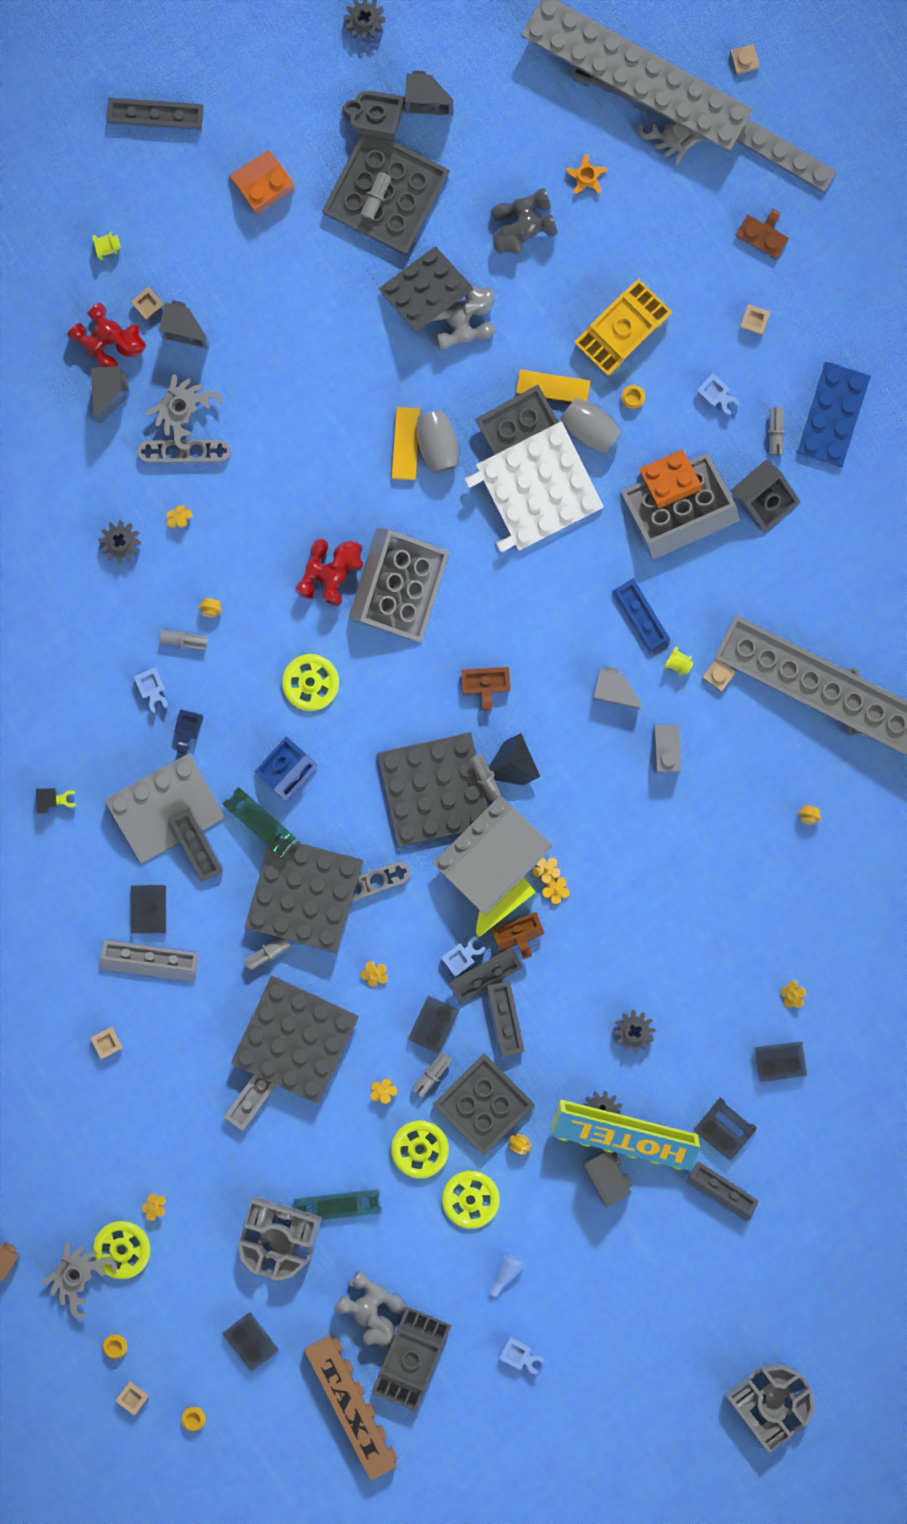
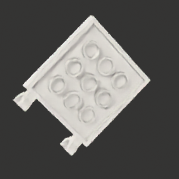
M562 421L475 464L478 471L463 478L469 488L484 481L510 533V536L496 542L501 552L513 545H516L517 549L521 550L604 508Z

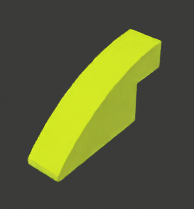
M524 877L486 915L479 910L476 926V935L478 937L536 893Z

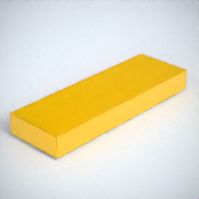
M520 370L516 394L519 395L539 385L546 399L572 403L575 398L587 401L590 381Z
M396 407L392 479L416 481L418 454L417 417L420 416V408Z

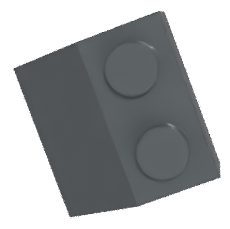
M420 70L412 71V74L407 73L406 113L454 115V101L432 75H428L425 71Z
M172 300V303L165 302L159 326L162 338L209 349L210 344L207 336L190 309L186 307V304Z
M120 366L91 368L93 416L98 423H103L126 398L125 391H129V377L122 371Z
M767 460L763 461L730 490L739 505L764 533L801 502L782 472Z
M603 1151L583 1162L607 1208L632 1193L630 1187L633 1184L627 1173L622 1175L618 1167L622 1163L616 1152Z

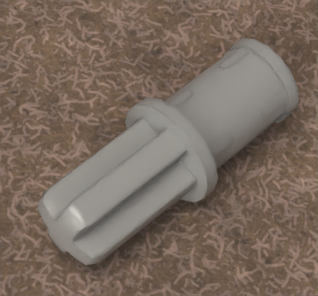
M378 173L371 191L367 192L368 198L360 212L362 217L374 221L381 202L385 201L383 197L391 181L389 175Z
M782 407L770 408L769 430H767V433H769L768 455H784L783 440L786 430H784V409Z
M161 629L159 643L179 646L180 649L185 647L204 651L208 646V638L206 636L188 634L185 630L182 633Z
M477 754L470 759V763L477 775L476 781L481 784L487 799L495 800L502 793L494 779L495 774L493 771H490L484 757Z
M277 938L266 946L263 944L261 950L246 958L244 962L247 968L253 971L269 960L271 962L274 961L273 958L290 949L291 946L287 940Z
M441 1052L428 1069H424V1074L412 1086V1090L417 1092L423 1085L424 1087L418 1095L424 1098L436 1081H440L439 1077L451 1063V1058Z

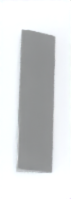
M104 940L100 956V969L195 982L199 953Z

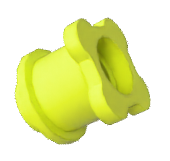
M112 232L99 238L96 235L92 236L99 260H103V256L114 253L117 255V250L121 249L118 236H113Z
M675 647L664 668L667 669L669 667L679 673L678 676L681 677L683 673L685 675L689 673L694 663L690 661L691 655L688 657L679 652L678 647Z

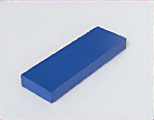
M634 578L613 590L649 652L671 640Z

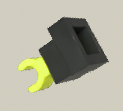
M55 788L36 789L37 813L47 814L48 808H54L57 805L75 807L76 803H68L66 800L67 796L74 795L75 791L70 790L63 795H57Z

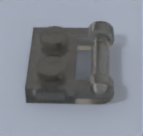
M719 1097L694 1127L693 1131L731 1161L758 1127L753 1123L749 1124L725 1104L726 1101L722 1097ZM718 1111L744 1131L741 1137H738L714 1117Z

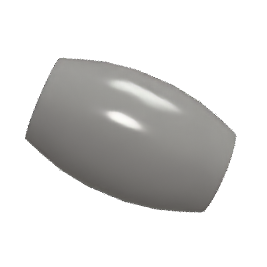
M575 398L560 418L567 430L584 445L603 453H607L622 433L615 421L606 412L580 398Z
M438 410L418 416V444L424 461L432 473L457 467L459 461L458 441L452 423L445 412Z

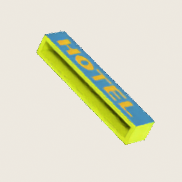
M561 1099L551 1122L552 1136L559 1140H570L586 1147L593 1146L601 1148L606 1152H617L625 1154L630 1158L645 1159L653 1164L661 1163L677 1170L691 1171L700 1149L698 1134Z

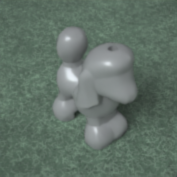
M471 284L473 290L465 295L466 300L457 301L433 319L434 321L446 319L453 328L452 334L442 332L434 335L438 350H445L456 343H468L473 339L487 340L495 334V326L491 322H484L476 328H471L469 324L472 314L481 316L489 312L493 307L494 293L490 287L477 288Z
M358 1270L351 1278L349 1285L358 1290L363 1289L365 1295L355 1302L346 1296L340 1297L333 1309L338 1314L351 1313L356 1322L366 1328L363 1335L365 1345L377 1344L387 1348L394 1339L395 1329L389 1319L378 1317L377 1307L381 1303H385L392 1313L401 1315L406 1309L405 1302L398 1295L387 1293L384 1287L374 1284L363 1271Z

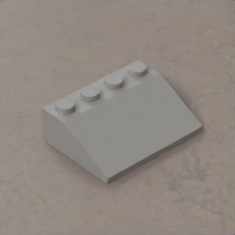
M708 453L689 461L701 483L702 490L658 509L644 481L621 491L622 497L652 560L740 521L736 504Z
M376 528L348 619L422 643L450 551L391 529Z
M190 753L104 799L141 864L180 843L168 820L170 816L191 807L202 830L225 819L220 806Z
M500 795L432 864L486 915L554 846Z

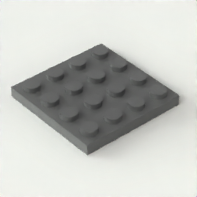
M361 134L322 210V214L407 256L450 170L389 139ZM378 173H385L391 177L383 197L385 201L381 202L374 221L366 219L360 215V212L368 198L367 192L371 191Z
M471 732L378 753L398 847L463 833L488 808L485 792L481 784L477 783V775L470 763V759L476 755Z
M271 836L244 928L338 954L364 861Z
M271 975L231 1064L319 1104L359 1016Z

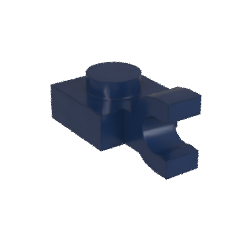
M180 709L174 729V734L180 735L176 748L178 753L187 755L190 738L198 739L204 718L203 715Z

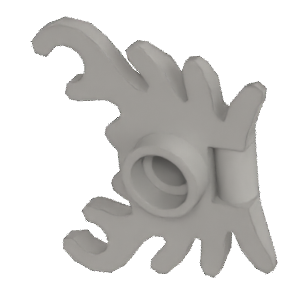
M673 121L665 124L663 132L659 131L655 123H652V131L650 133L643 131L644 126L642 124L638 125L639 135L643 139L663 141V143L653 144L654 149L670 148L663 153V158L678 153L674 161L675 166L680 164L688 149L697 142L706 140Z
M173 374L168 393L161 403L159 402L155 407L149 409L146 415L160 412L155 425L157 427L160 426L163 419H165V435H170V426L174 428L176 446L179 449L188 450L190 445L182 444L181 438L183 436L189 437L191 433L183 429L181 425L189 422L190 416L193 412L197 411V403H201L206 409H209L208 400L211 397L216 398L218 404L222 403V397L216 391L194 394V392L202 390L203 387L202 385H195L186 389L190 384V379H186L179 387H176L177 376Z
M66 1242L62 1260L56 1269L41 1281V1284L45 1285L54 1280L50 1294L54 1296L58 1288H60V1304L65 1305V1295L67 1294L72 1315L83 1319L86 1318L87 1314L78 1312L77 1306L79 1304L85 1305L87 1301L80 1298L76 1293L84 1290L85 1283L92 1278V1269L96 1270L101 1276H104V1264H110L114 1271L117 1269V1264L110 1257L89 1261V1258L97 1255L95 1251L79 1256L84 1250V1246L77 1248L71 1255L70 1243Z

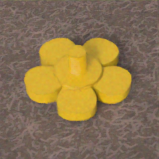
M179 505L175 510L168 511L166 514L168 527L174 528L176 525L179 528L185 527L187 525L186 519H190L193 516L192 511L186 509L184 505Z
M542 858L536 864L537 867L533 869V876L536 878L541 877V881L544 884L550 883L551 877L558 878L560 876V869L555 868L557 860L554 858L548 859L547 863Z
M551 877V882L545 884L547 888L542 890V895L545 898H549L552 895L551 902L559 904L561 897L567 898L570 894L569 889L563 888L567 883L566 880L560 877L555 882V879Z
M367 962L365 969L360 973L361 978L368 980V985L376 987L378 982L384 984L388 980V976L384 974L387 970L384 964H378L376 967L374 962Z
M790 981L787 987L781 989V996L787 997L784 999L785 1006L788 1008L793 1006L801 1008L804 1005L802 998L806 996V990L803 987L798 988L796 981Z
M384 1079L381 1084L374 1082L371 1085L373 1092L370 1094V1098L374 1102L380 1099L382 1104H387L391 1101L390 1096L397 1095V1088L392 1086V1081L389 1079Z
M154 1193L150 1194L147 1197L148 1203L142 1205V1212L146 1213L147 1220L154 1221L156 1216L162 1217L164 1215L165 1209L161 1206L166 1203V1199L162 1195L157 1197Z

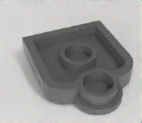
M363 91L357 95L356 100H349L344 104L342 117L350 122L352 130L358 134L395 140L405 106V97L375 91Z

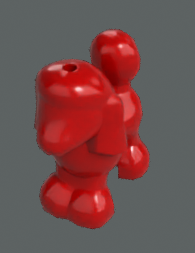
M100 302L96 303L87 312L88 316L96 324L92 336L86 335L87 330L81 323L75 324L67 332V336L70 339L81 344L86 353L97 360L99 367L118 366V362L112 356L103 352L108 344H115L117 351L125 357H136L146 348V343L139 335V326L131 324L126 329H121L115 321L106 318V308Z
M317 539L311 546V559L306 563L303 578L297 583L295 592L303 598L312 600L315 595L313 584L319 581L325 587L322 599H325L327 604L340 607L342 597L338 592L339 587L346 580L350 570L358 571L364 566L363 561L360 559L362 546L354 541L342 542L334 550V560L332 563L324 565L321 563V559L326 555L329 545L326 540Z

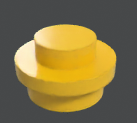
M637 385L627 386L621 395L622 403L629 409L641 407L645 401L643 389Z
M204 598L202 603L199 604L198 610L205 617L215 618L216 615L222 613L221 602L211 598Z
M803 805L797 813V816L804 824L814 825L821 821V811L816 807Z
M518 1133L516 1136L511 1135L509 1138V1148L519 1154L525 1155L532 1148V1144L529 1142L530 1139L525 1135Z
M110 1335L103 1343V1351L111 1359L121 1358L127 1351V1342L121 1335Z
M194 1406L187 1408L181 1417L182 1425L189 1431L200 1430L206 1421L203 1410Z

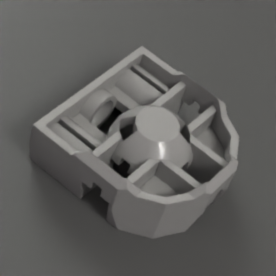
M252 1196L244 1222L243 1233L238 1244L241 1262L252 1273L268 1276L276 1281L292 1278L311 1260L323 1217ZM274 1215L282 1219L292 1220L290 1228L283 1224L272 1223ZM249 1229L260 1232L261 1236L258 1242L246 1238ZM265 1242H269L272 1247L269 1252L265 1249ZM295 1243L309 1247L306 1257L292 1253ZM266 1258H272L274 1261H277L274 1272L263 1269Z
M781 1363L759 1366L725 1392L727 1398L768 1453H771L791 1438L799 1429L805 1427L815 1410L811 1386L798 1370ZM763 1371L771 1383L759 1391L751 1379ZM800 1378L806 1387L794 1395L788 1386ZM765 1394V1395H766V1398H765L766 1402L762 1404V1400H763V1396H762V1395ZM785 1398L791 1399L789 1408L784 1406ZM756 1405L761 1415L768 1420L762 1425L758 1423L749 1411ZM793 1412L800 1423L791 1430H788L781 1420Z

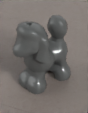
M545 188L539 189L532 196L516 199L511 204L500 203L492 208L491 217L494 221H503L511 214H515L517 217L515 223L503 225L494 233L493 247L497 253L512 252L513 254H519L522 251V243L526 242L527 239L533 238L538 233L544 232L548 236H556L558 234L552 214L539 218L533 212L536 208L545 211L551 209Z

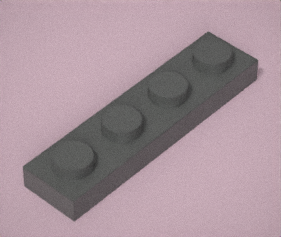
M108 98L107 123L202 130L204 105Z

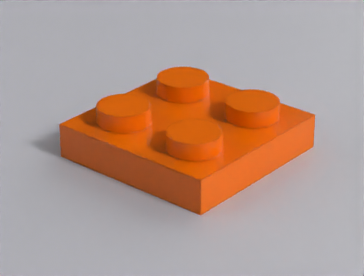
M683 449L639 468L640 474L658 509L702 490L701 483Z

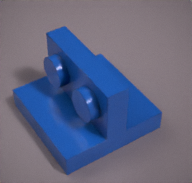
M286 736L254 772L287 801L319 765Z

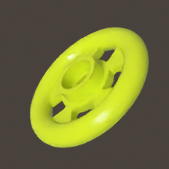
M305 654L293 659L285 668L282 676V689L285 697L293 706L304 711H316L326 707L334 700L339 688V677L333 664L328 659L316 654ZM310 663L312 670L301 673L300 666ZM321 668H323L328 674V676L323 680L321 676L317 673V671ZM292 677H299V688H292ZM308 678L315 680V684L311 687L306 685ZM322 685L328 688L327 693L323 697L317 694ZM302 692L312 695L310 702L300 699Z
M423 1120L412 1121L403 1125L396 1132L391 1144V1155L394 1164L402 1173L412 1178L423 1179L435 1175L443 1168L449 1154L448 1141L443 1131L435 1124ZM417 1130L419 1137L410 1141L407 1135ZM429 1133L437 1140L433 1145L425 1139ZM417 1145L424 1146L425 1151L422 1154H418L415 1151ZM402 1146H408V1157H402ZM432 1151L439 1153L434 1163L428 1160ZM412 1160L423 1161L422 1169L411 1167Z
M463 1171L456 1174L447 1182L442 1193V1206L446 1216L455 1225L462 1228L475 1229L488 1224L494 1218L499 1208L500 1196L497 1186L491 1178L478 1171ZM472 1180L482 1184L480 1191L470 1187ZM460 1184L465 1189L457 1196L453 1191ZM482 1195H490L489 1206H482ZM467 1196H474L475 1203L468 1204L466 1202ZM459 1202L464 1210L460 1214H457L452 1206ZM480 1211L481 1216L479 1218L470 1219L469 1212Z
M127 1221L112 1222L104 1226L96 1235L92 1251H95L97 1255L93 1258L96 1261L104 1257H110L122 1263L120 1269L115 1271L112 1270L110 1264L106 1263L103 1265L105 1275L111 1278L128 1279L134 1277L148 1263L150 1257L149 1239L145 1232L134 1223ZM123 1231L124 1238L114 1240L112 1233ZM133 1236H135L140 1243V1245L136 1248H134L133 1244L129 1241V1239ZM103 1243L110 1244V1254H102ZM118 1246H125L126 1253L119 1254L117 1251ZM135 1254L139 1259L131 1266L127 1261Z

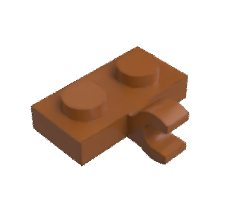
M775 209L771 210L765 223L747 214L735 235L737 238L776 260L789 239L773 229L781 214Z
M509 667L461 670L462 694H482L483 711L492 710L491 693L510 692Z
M536 912L491 929L499 951L518 945L523 959L533 956L528 941L545 935Z

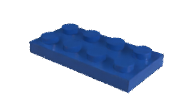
M825 361L797 454L843 467L871 375Z

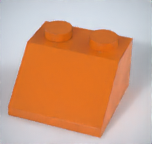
M269 150L229 175L255 215H258L295 190L293 181Z

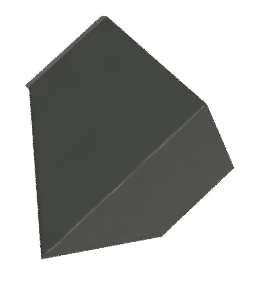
M521 733L503 742L489 766L490 771H493L495 774L494 779L497 781L526 785L541 777Z

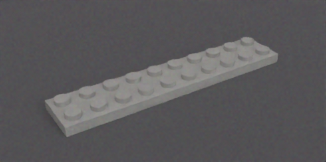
M540 0L521 34V37L729 153L753 112L751 107L558 0Z
M735 615L714 657L715 659L907 755V700Z

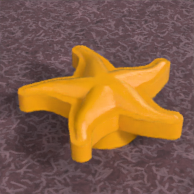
M587 154L584 155L580 168H566V173L577 180V187L573 190L574 194H578L586 187L594 189L596 194L601 192L597 178L601 173H606L607 168L590 165Z

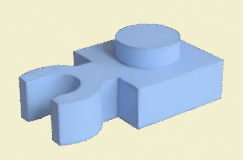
M714 373L696 391L713 408L719 403L723 413L727 416H730L732 413L727 409L728 403H734L737 407L740 405L737 398L726 395L730 388Z
M156 667L134 676L142 698L150 697L149 707L153 713L156 712L154 705L157 701H161L165 708L168 707L167 700L160 696V692L166 689Z
M477 936L469 940L468 946L465 949L460 943L441 957L455 977L475 963L471 958L472 955H479L485 951V947H482L480 950L473 949L472 944L478 939Z
M511 1336L499 1356L500 1360L521 1370L523 1364L527 1365L528 1370L533 1374H538L539 1371L532 1367V1363L535 1360L542 1363L545 1361L540 1355H529L532 1348Z

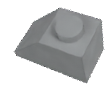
M605 666L604 670H599L593 699L640 710L641 701L625 676L619 673V669Z
M654 725L656 773L681 772L679 725Z

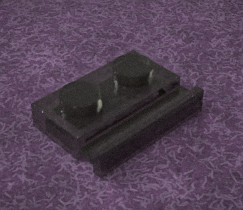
M131 885V934L167 933V885Z
M428 995L408 1040L439 1054L460 1010Z
M803 1041L754 1047L759 1082L807 1076Z
M251 1311L222 1333L251 1372L280 1350Z

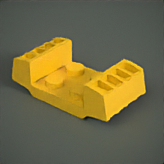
M638 278L574 343L608 376H611L622 365V362L655 329L657 330L670 317L672 311Z

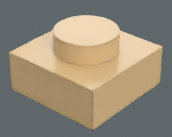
M754 44L730 51L736 75L760 68Z
M149 286L130 301L146 321L164 307V303Z
M748 304L740 328L762 336L770 311Z
M716 659L702 678L722 692L736 671Z
M113 1027L90 1038L101 1059L123 1048Z
M130 1380L115 1401L135 1416L149 1397V1394Z

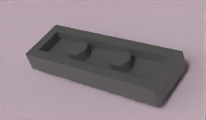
M191 807L170 816L168 820L201 882L223 872V867Z
M510 947L449 982L460 1003H463L485 990V986L496 984L522 969L523 966L513 948Z
M510 981L485 986L499 1057L525 1052Z
M699 1161L686 1180V1183L745 1221L750 1219L759 1200Z

